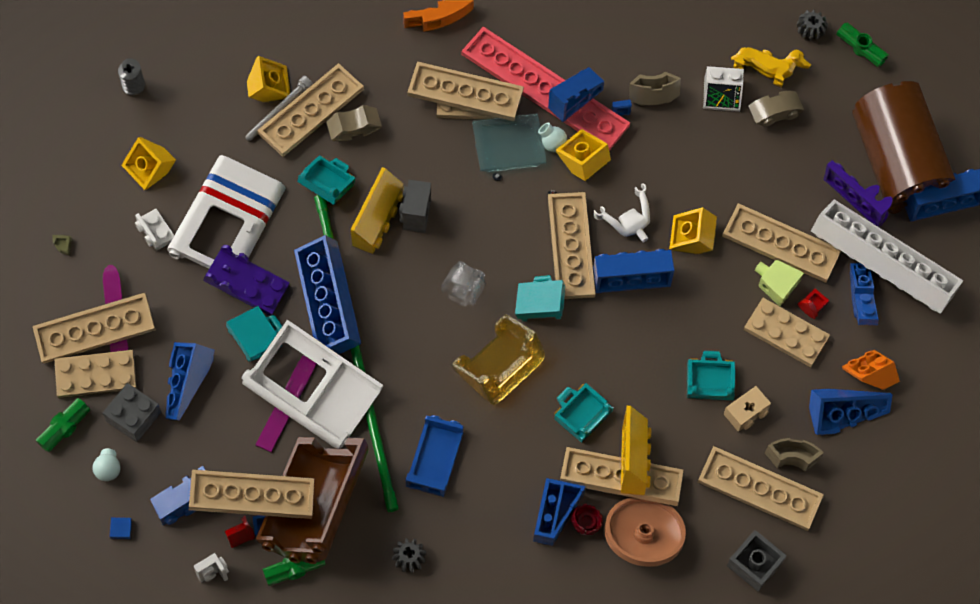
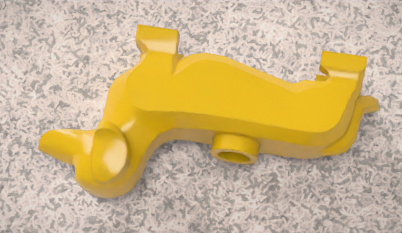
M750 47L741 48L736 55L731 57V60H734L733 68L744 69V65L751 66L762 75L774 78L773 84L781 88L785 78L790 77L796 67L804 69L811 67V64L804 59L803 52L797 49L793 50L785 59L773 57V54L768 50L759 51Z

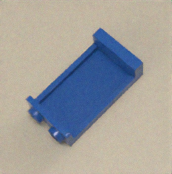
M436 415L425 417V424L413 463L406 477V487L442 497L445 496L464 433V426L454 420L450 422L445 421Z

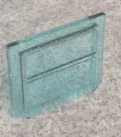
M538 113L516 116L515 121L503 118L472 121L480 171L494 172L534 167L546 163L542 136L538 133L540 129Z

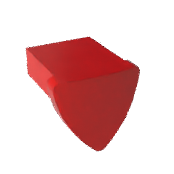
M815 288L797 305L805 314L815 319L818 313L829 303V300Z
M246 516L240 518L241 524L225 530L231 548L255 539L253 529Z

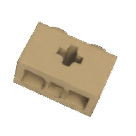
M755 386L725 408L724 416L738 432L743 428L747 430L754 424V420L758 417L762 419L769 413L768 410L771 403L759 388Z

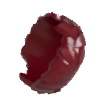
M587 503L577 506L571 513V522L576 531L582 535H593L602 526V514H600L596 507Z

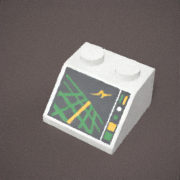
M707 66L704 79L703 109L740 112L744 69Z

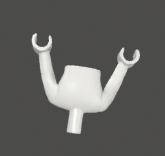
M644 183L641 184L642 191L635 187V195L641 201L642 214L633 208L619 217V223L615 218L607 214L605 208L601 206L600 211L602 213L598 214L594 210V218L606 220L624 237L637 234L642 242L647 241L648 237L643 231L650 223L649 203L645 194L646 185Z

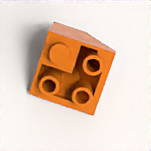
M876 350L868 351L863 356L852 359L842 366L844 371L858 380L882 390L900 382L895 362Z

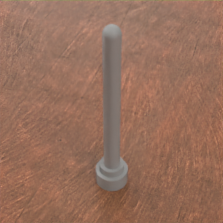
M303 76L298 81L297 87L246 135V140L251 141L257 136V130L295 100L302 92L312 86V81L308 77Z

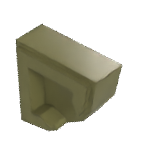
M52 235V241L56 249L60 253L70 256L72 237Z

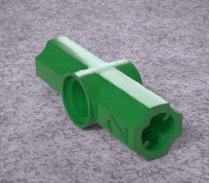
M848 22L844 23L837 31L836 35L853 47L856 55L864 56L877 67L884 64L889 54L873 43L869 34L860 33Z
M77 398L63 413L59 412L52 418L50 426L36 439V442L49 453L63 438L69 437L75 431L77 424L91 411L85 402Z
M285 557L282 562L262 570L268 586L287 579L295 580L301 578L306 572L325 566L326 563L325 560L316 564L301 561L300 563H293Z

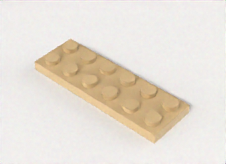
M417 62L407 95L515 121L524 87Z
M338 63L258 129V134L284 157L331 118L333 114L337 113L364 90V86Z
M585 192L548 194L555 281L563 280L566 286L565 299L595 298Z
M739 203L722 235L726 239L773 260H779L825 283L841 253V250L834 248L829 243Z
M146 293L33 326L43 364L55 361L54 359L65 358L156 330Z
M713 446L698 479V483L806 531L809 530L824 495Z
M567 447L560 481L586 486L585 488L678 506L684 470L651 463L650 472L647 471V476L651 477L650 488H646L645 495L620 493L621 457Z
M192 470L189 510L312 519L314 479Z

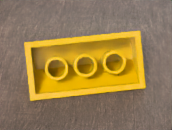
M381 168L351 228L352 246L371 254L374 253L376 248L379 249L382 243L381 237L383 233H387L390 226L389 221L391 217H395L398 210L397 205L404 199L403 183L386 168Z
M628 405L626 406L622 426L620 493L645 495L646 488H650L651 477L647 476V471L650 472L651 460L647 459V455H650L651 443H648V439L651 437V428L648 427V419Z

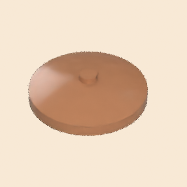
M633 497L617 503L610 510L605 523V537L610 548L623 560L639 566L653 567L670 562L682 550L686 536L684 522L672 506Z

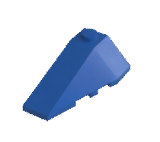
M174 342L169 361V367L172 368V377L168 378L171 392L167 396L166 419L180 421L210 370L214 360V349L196 343Z
M841 389L811 390L809 410L815 434H835L841 432L840 429L856 426L858 422L866 419L872 420L890 413L893 394Z

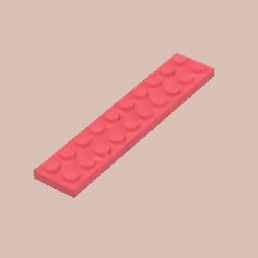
M483 26L461 51V55L500 81L523 86V96L558 118L548 108L549 91L551 88L564 82L565 79ZM594 98L564 121L565 124L574 130L579 131L583 129L608 144L609 151L630 127L629 121Z

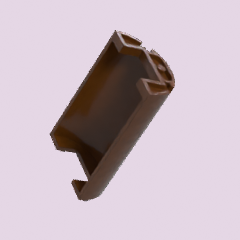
M901 81V85L893 86L891 83L879 87L859 99L855 104V109L852 110L874 175L880 186L882 197H892V204L888 210L891 214L901 212L902 208L908 206L907 202L904 201L910 195L922 192L925 187L933 185L938 188H945L949 186L950 182L956 180L920 85L914 81Z
M298 437L282 476L314 479L312 519L265 516L256 540L262 545L264 550L286 557L293 563H300L301 561L316 564L327 558L368 454L369 448L364 438H347L345 446L348 449H326L314 437Z

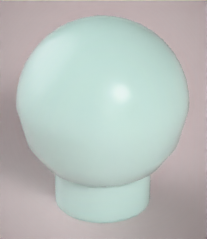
M545 123L538 131L542 136V144L550 152H556V149L567 141L565 131L559 127L552 126L550 123Z
M103 449L100 456L93 463V473L101 481L114 480L120 473V462L116 458V451L113 449Z

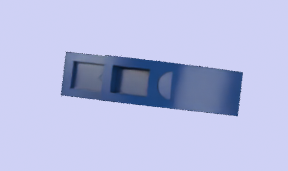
M850 263L854 317L857 318L858 325H878L879 319L873 295L874 284L871 270L861 263Z

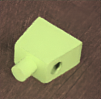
M775 260L770 267L760 262L754 270L762 276L759 287L778 306L784 303L801 282L804 274L779 260Z

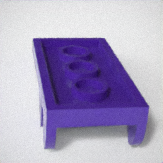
M831 160L826 166L823 180L868 221L880 227L888 217L892 197H884L881 201H877L875 196L879 193V185H872L864 189L858 184L854 176H849L845 172L841 164H836Z
M229 245L221 247L203 279L204 282L254 308L259 306L262 312L269 316H272L290 283L249 261L246 254H234Z

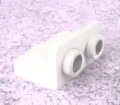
M157 209L150 211L142 217L139 213L135 215L137 220L135 225L139 232L143 231L146 236L144 238L149 246L153 245L155 250L158 251L171 243L174 234Z
M215 553L194 565L200 582L212 580L217 572L220 573L224 581L228 580V566L222 557L218 558Z

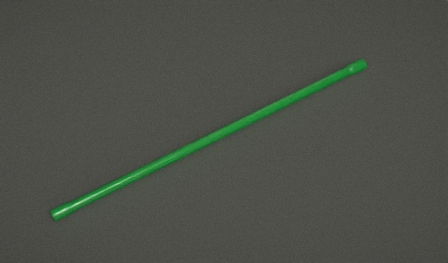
M316 195L314 200L323 235L334 239L327 202L321 196ZM358 345L350 349L354 366L365 372L360 346ZM372 403L365 415L382 483L387 512H395L399 509L393 490Z

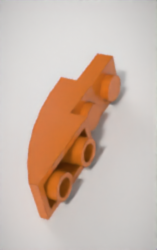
M474 0L438 1V8L430 7L424 10L403 12L404 28L422 26L423 32L450 25L474 9Z

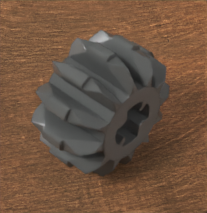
M806 10L804 14L799 16L797 21L798 34H803V38L809 37L810 41L813 37L818 40L820 36L825 35L828 27L826 17L822 16L821 12L817 14L815 10L811 13Z
M405 538V544L399 541V548H393L395 555L392 556V560L397 561L395 563L396 568L402 566V572L410 568V572L413 573L414 567L420 570V563L426 562L424 558L426 550H422V543L416 545V539L409 543V539ZM407 553H411L412 558H408Z

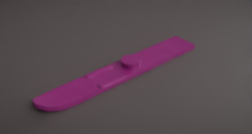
M108 265L103 272L105 304L122 300L120 276L113 265ZM127 339L110 344L111 352L128 350Z
M303 354L284 389L299 399L317 363ZM275 407L255 446L272 452L290 417Z

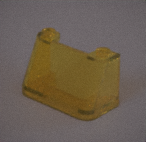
M507 314L501 317L495 324L496 337L475 357L470 360L466 355H461L451 363L454 371L486 401L493 405L499 403L541 364L545 357V351L537 333Z

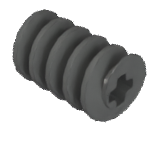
M128 58L124 60L118 68L122 89L128 95H137L143 91L146 85L141 66L135 59Z

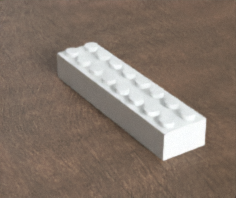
M835 199L821 212L811 229V232L816 234L818 238L824 239L834 248L846 253L850 258L857 260L867 269L876 272L883 279L890 281L900 290H904L912 295L914 299L923 302L930 309L940 314L963 282L959 277Z

